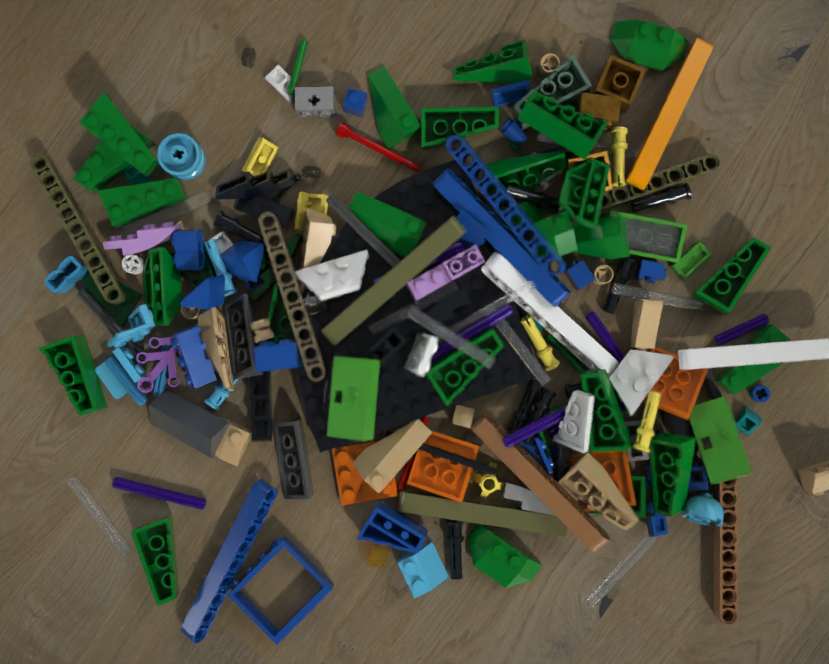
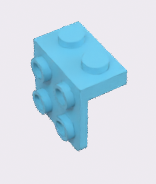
M146 304L138 306L128 317L132 329L116 334L107 343L108 347H122L130 340L138 342L150 333L155 324L153 322V314Z
M118 347L112 351L114 353L112 357L117 359L134 383L138 384L141 378L147 377L144 368L136 362L134 354L130 349ZM105 362L95 369V372L115 399H120L128 393Z

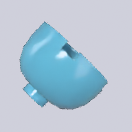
M701 493V496H693L688 499L682 517L689 516L688 520L706 526H710V523H716L715 527H721L724 511L722 505L713 499V495Z

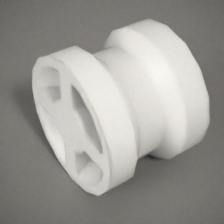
M130 254L123 258L122 267L126 272L131 274L143 272L145 262L141 257Z

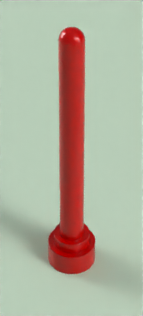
M341 122L336 136L342 139L349 137L415 172L421 170L419 164L352 131L349 124Z

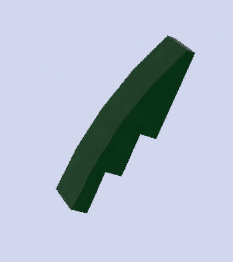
M299 233L286 242L291 260H293L303 239ZM285 255L277 257V264L279 265L286 261ZM273 266L260 275L264 283L250 294L255 301L259 302L278 282Z

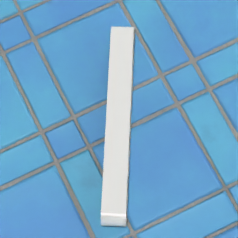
M493 253L481 268L482 272L590 370L606 369L610 378L619 365L618 361L558 306H552L502 255Z
M829 338L678 350L679 370L829 359Z

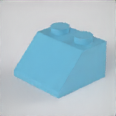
M433 542L421 546L417 554L409 552L398 558V565L414 599L433 590L449 577Z

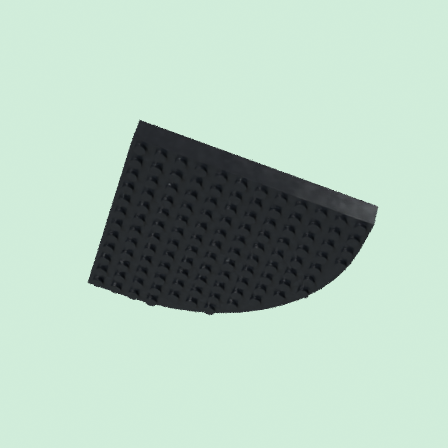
M456 160L407 177L382 191L374 198L427 223L416 248L453 216L457 218L460 214L433 185V182L446 168L453 171L477 195L472 180ZM348 223L342 227L330 243L320 264L364 250L368 251L369 259L365 263V273L361 278L362 283L359 290L323 301L313 291L309 289L306 291L305 304L326 369L329 352L341 353V357L360 358L402 320L415 334L408 343L379 367L374 434L541 376L524 327L520 322L521 318L515 301L481 270L490 256L495 253L494 247L486 238L484 239L485 242L478 247L485 260L483 264L417 301L414 300L405 284L335 346L331 344L321 331L374 285L373 281L386 275L393 268ZM394 254L400 260V262L404 259ZM448 259L420 271L411 280L441 265ZM465 288L470 304L452 310L455 318L418 332L438 338L437 343L439 346L506 304L510 305L513 313L490 327L495 331L504 347L470 380L447 406L426 373L424 376L405 369L404 366L418 333L416 327L423 317L440 301ZM302 311L300 314V321L304 318V313ZM304 329L301 331V339L307 340L310 337L309 330ZM309 348L306 352L309 359H313L316 356V351L313 348ZM450 351V352H448L447 354L443 355L442 357L438 358V359L435 360L434 362H431V363H430V366H431L432 364H434L435 362H437L438 360H440L441 358H443V357H445L446 355H448L449 353H451L452 351ZM302 360V367H297L300 391L319 452L321 453L356 441L327 436L329 412L320 410L323 395L321 390L324 389L325 378L320 381L309 379ZM316 366L313 368L312 374L314 377L319 378L322 375L320 367Z

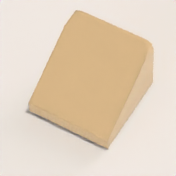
M456 405L451 423L471 428L475 409Z

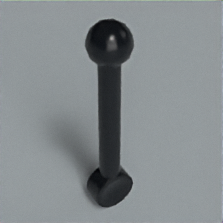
M298 173L294 175L295 183L301 179V175ZM291 186L284 188L281 191V193L277 197H273L271 201L279 204V199L290 189Z

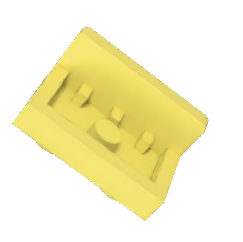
M299 192L295 230L301 232L303 230L305 208H310L327 215L328 203L326 199L329 197L328 195Z

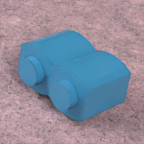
M69 256L60 263L57 270L52 271L46 277L44 284L53 293L65 294L74 287L76 281L86 275L88 269L81 258Z

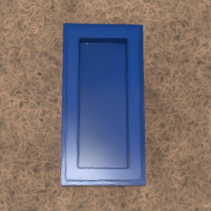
M524 80L491 89L493 106L500 107L519 102L530 92L529 81Z

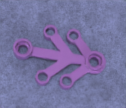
M152 337L148 344L153 349L158 348L160 345H171L170 339L172 337ZM156 339L158 345L152 346L151 340ZM171 347L168 351L155 353L140 352L137 354L136 360L140 364H144L147 361L160 360L147 377H143L138 381L137 387L141 392L148 393L153 389V381L166 365H168L169 373L168 385L170 387L179 385L180 381L177 377L175 365L177 349L174 350ZM141 354L146 356V360L143 362L138 359V356ZM171 378L177 379L176 385L170 384ZM147 381L149 387L147 389L142 388V382Z

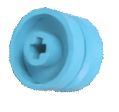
M176 133L169 135L162 140L158 147L157 157L159 164L166 172L178 180L187 181L195 179L205 168L206 156L204 150L193 138L186 134Z

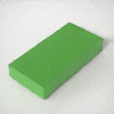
M697 241L680 257V262H674L670 268L683 281L712 254L700 241Z

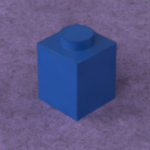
M348 88L343 104L345 113L363 117L368 101L367 93Z
M574 260L566 266L568 270L564 274L576 291L595 280L583 260L580 262Z

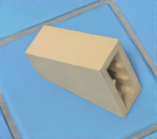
M640 300L634 302L631 348L648 352V349L655 348L663 301Z

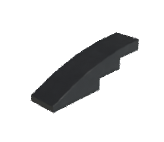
M290 168L273 175L271 170L253 177L249 171L216 186L215 197L217 200L240 199L275 192L294 185V172Z
M263 371V375L250 377L252 442L272 441L271 371Z

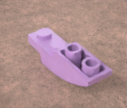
M173 222L161 223V227H156L155 224L143 225L144 229L137 230L135 234L127 235V238H122L121 235L111 236L109 241L103 242L104 250L122 248L124 256L151 249L169 240L174 231L181 229V224L173 225Z
M474 245L411 280L406 286L414 300L417 301L483 264L485 260L477 246Z

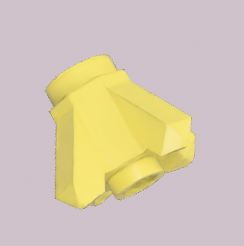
M490 462L489 466L496 468L497 464ZM472 472L470 477L471 480L480 485L481 492L479 497L484 499L495 490H503L505 485L504 482L498 481L495 475L488 473L480 475Z

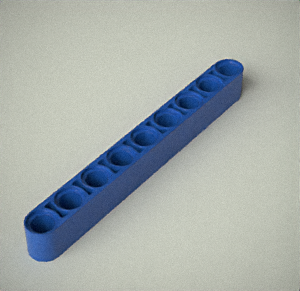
M459 136L449 137L446 142L447 150L544 271L549 275H560L566 268L565 261L469 142ZM460 141V148L455 150V143ZM471 155L472 163L467 165L466 159ZM483 170L485 173L484 178L479 180L478 173ZM496 185L497 191L494 195H491L490 188ZM505 200L509 202L507 210L502 208V203ZM520 215L521 223L517 226L514 223V218ZM529 230H532L534 233L531 241L526 238ZM542 245L546 248L544 256H541L538 251ZM553 261H557L559 264V269L556 272L551 269Z
M446 168L433 182L435 188L459 212L464 210L490 231L486 239L552 306H558L570 294L567 286L556 275H549L544 271L519 238L453 171Z
M263 479L256 481L252 486L182 624V633L194 643H199L205 638L277 496V489Z

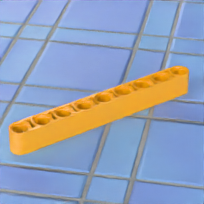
M698 37L693 41L625 182L641 190L646 188L714 45Z

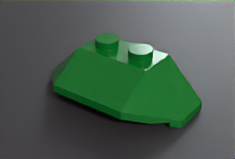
M639 19L615 21L610 42L615 46L624 61L663 71L681 62L684 59L688 41L677 30Z
M592 158L566 172L558 204L575 222L596 229L610 165Z
M165 247L148 249V257L143 268L144 303L153 314L155 326H165L171 323L181 309V270H177L173 257Z
M476 524L468 536L473 566L505 588L532 581L542 564L484 524Z

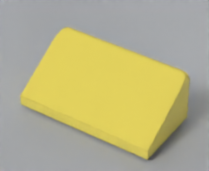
M258 138L242 171L244 173L250 171L253 177L266 172L279 147L264 138Z

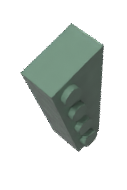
M574 54L548 78L546 77L539 86L532 89L514 105L513 115L522 130L529 127V125L519 120L518 117L526 101L534 91L557 100L561 106L576 103L582 93L590 94L592 85Z

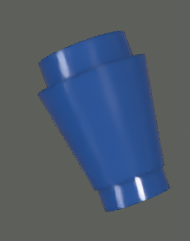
M511 118L499 129L502 131V135L520 146L528 138L517 122Z

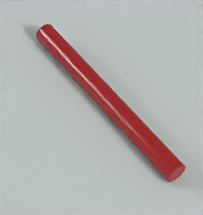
M422 417L420 421L427 426L429 418ZM417 451L404 466L397 486L399 490L404 491Z

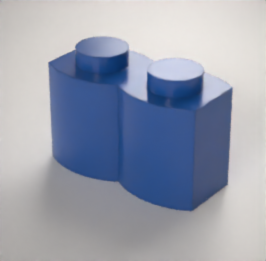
M202 230L174 231L171 242L176 251L173 262L177 270H201L205 268Z

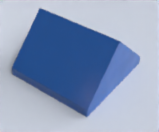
M238 241L220 254L228 272L232 274V278L257 282L265 244Z
M221 274L207 278L182 300L180 305L200 309H211L223 305L225 276Z

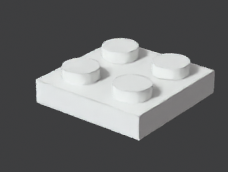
M418 332L404 368L424 376L430 368L431 356L437 350L438 338Z

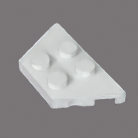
M367 250L295 271V274L299 280L305 283L310 291H313L323 301L360 289L361 278L365 273V263L369 259V254Z
M630 349L610 376L609 380L612 388L616 390L618 398L624 403L630 416L635 413L649 391H651L674 358L672 355Z

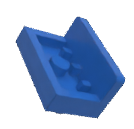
M534 435L531 445L519 442L549 474L553 473L551 468L554 467L550 456L546 457L544 450L547 448L542 438L539 439L537 435Z

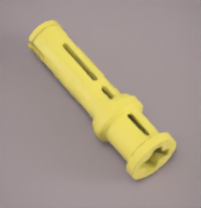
M614 127L610 130L612 135L610 149L613 152V186L618 187L619 179L620 187L626 184L625 151L628 149V144L626 143L628 129L626 127Z
M526 316L529 324L523 317L520 322L537 349L536 356L542 360L544 370L550 371L555 369L560 364V361L554 357L552 347L546 344L532 316Z
M649 391L642 423L636 430L638 434L635 445H632V448L650 453L651 437L655 434L652 429L662 394Z

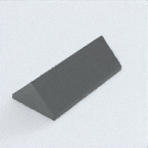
M242 294L223 306L233 379L263 375V372H257L254 348L259 347V343L255 342V333L250 327L251 323L256 322L253 301L247 294Z
M168 389L149 404L150 423L203 454L211 458L214 457L230 422Z
M302 419L273 423L284 499H310L314 495Z

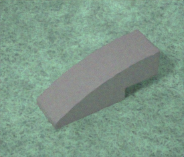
M504 480L503 498L520 501L519 507L522 510L555 515L529 488Z

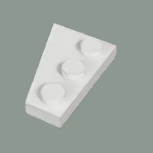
M580 390L573 391L565 410L566 415L560 421L558 426L560 429L554 435L552 441L581 453L588 452L594 395Z

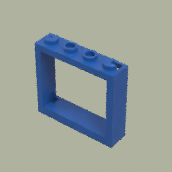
M286 536L282 540L278 538L271 545L273 549L268 554L264 552L257 559L259 563L255 567L251 565L243 573L245 577L241 581L237 579L230 588L232 590L228 594L276 645L315 608L334 586ZM285 547L322 586L278 629L240 590Z

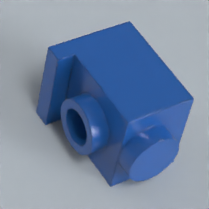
M643 259L638 261L634 280L638 281L644 278L645 282L655 283L658 280L664 281L666 277L665 264Z
M692 463L688 491L709 490L707 470L705 466H702V463ZM695 473L701 474L700 480L694 479Z

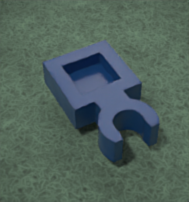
M654 502L646 503V510L650 515L646 517L649 537L668 534L665 515L655 513Z

